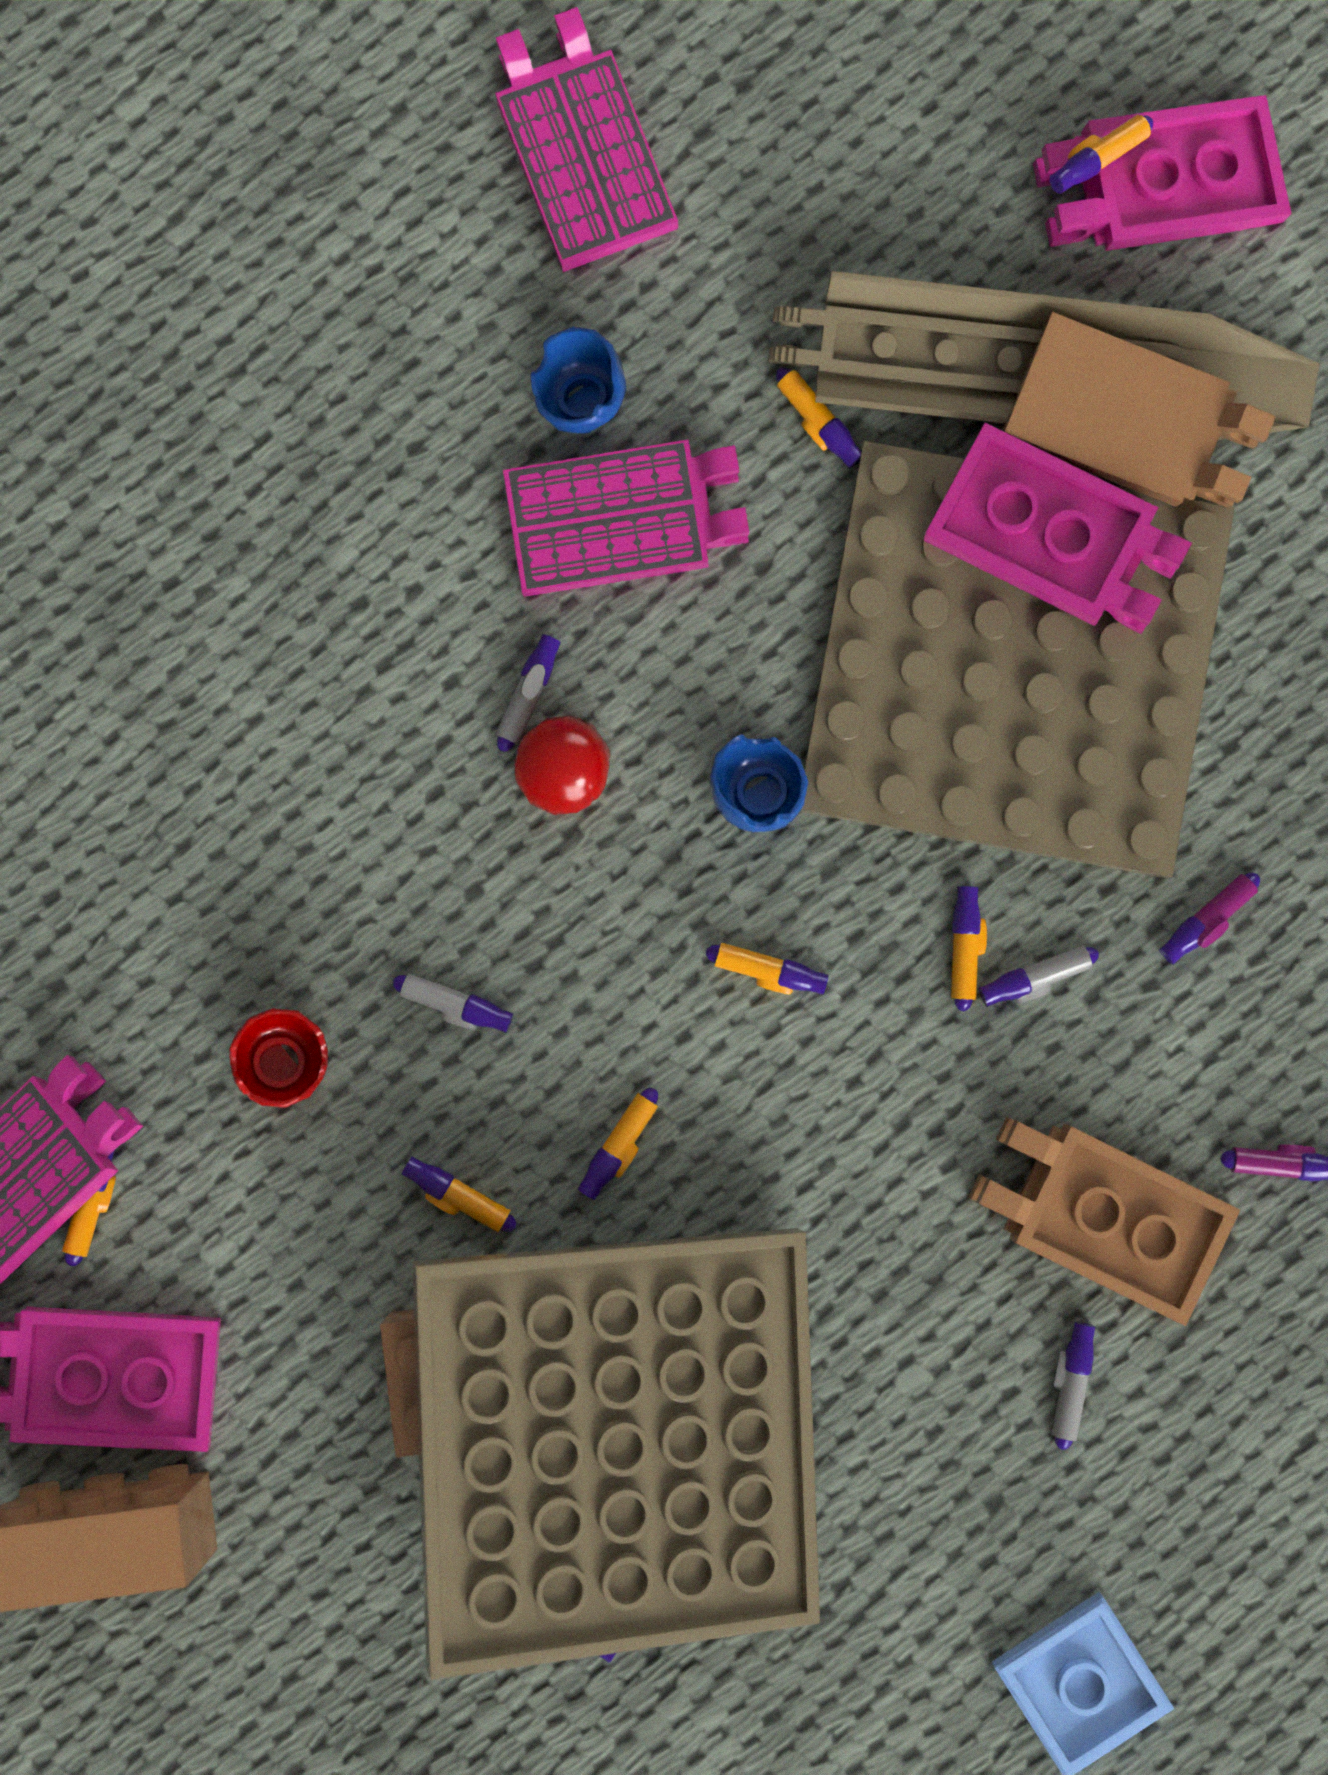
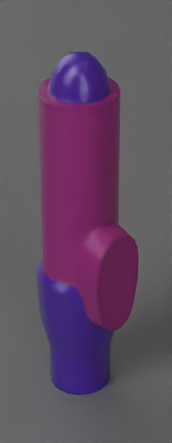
M1251 872L1237 876L1194 916L1187 918L1177 928L1170 940L1159 949L1160 954L1173 965L1182 956L1199 946L1206 948L1215 942L1228 929L1229 923L1227 919L1258 893L1259 875Z
M1281 1144L1278 1145L1277 1151L1233 1147L1232 1150L1224 1152L1220 1158L1221 1163L1225 1167L1230 1168L1231 1172L1290 1177L1303 1181L1328 1180V1156L1316 1153L1314 1147Z

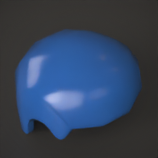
M573 326L550 335L543 342L544 355L540 366L530 374L532 392L535 396L538 412L558 431L580 434L590 433L610 421L622 405L626 394V380L621 359L613 345L594 329ZM585 385L576 393H574L571 397L568 398L570 392L574 388Z
M743 734L733 737L715 754L709 781L716 809L728 823L749 832H769L786 827L802 810L809 783L801 759L785 745H781V742L776 737L748 739ZM768 777L745 791L748 783L754 778Z

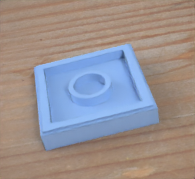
M1097 1592L992 1661L997 1673L1062 1775H1075L1174 1709L1100 1592Z

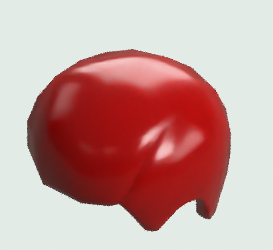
M572 715L549 717L527 732L522 738L514 760L515 781L530 805L552 815L578 813L590 806L603 792L608 778L611 755L606 742L593 724Z
M271 1008L251 1016L237 1030L229 1049L232 1076L241 1093L246 1094L250 1100L261 1106L287 1108L309 1098L324 1079L328 1066V1048L325 1036L319 1026L296 1010ZM282 1045L291 1048L296 1053L298 1066Z

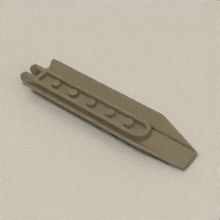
M831 271L824 310L789 306L774 307L773 322L780 323L781 326L790 328H822L819 351L799 349L797 346L779 345L777 347H769L768 362L817 368L815 403L1006 424L1047 318L1054 312L1231 382L1229 389L1237 392L1234 403L1249 404L1276 416L1270 433L1309 427L1320 364L1207 313Z

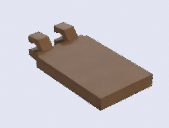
M1052 312L1047 318L1003 431L1081 470L1172 506L1180 505L1183 503L1184 498L1194 501L1195 496L1230 508L1234 502L1239 503L1243 500L1251 476L1222 464L1209 463L1218 439L1222 437L1254 449L1257 447L1258 442L1263 443L1267 440L1276 416L1249 404L1234 403L1237 392L1229 389L1231 382Z
M1006 1117L996 1140L1036 1159L1020 1194L979 1174L968 1197L1007 1217L1008 1220L1003 1229L1011 1233L1009 1239L1016 1244L1186 1326L1238 1217L1240 1209L1067 1124H1063L1061 1129L1052 1125L1047 1136Z

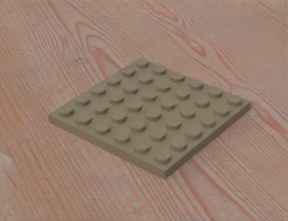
M864 441L858 464L804 770L809 783L804 806L800 812L1161 878H1172L1235 507L1227 508L1218 504L1196 500L1190 501L1185 498L1183 503L1175 507L1132 489L1118 487L1159 507L1150 525L1164 532L1177 535L1192 544L1180 567L1176 569L1171 579L1150 569L1142 560L1128 585L1162 599L1151 622L1146 625L1142 634L1122 625L1105 610L1096 626H1093L924 541L925 533L965 459Z
M793 1228L412 1261L426 1667L430 1680L820 1623L806 1232Z

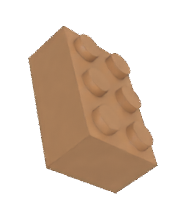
M175 1464L151 1470L148 1473V1480L125 1482L123 1473H107L86 1479L84 1481V1488L60 1491V1483L58 1481L41 1482L21 1488L19 1490V1497L0 1505V1612L187 1587L217 1550L209 1471L189 1474L188 1465Z

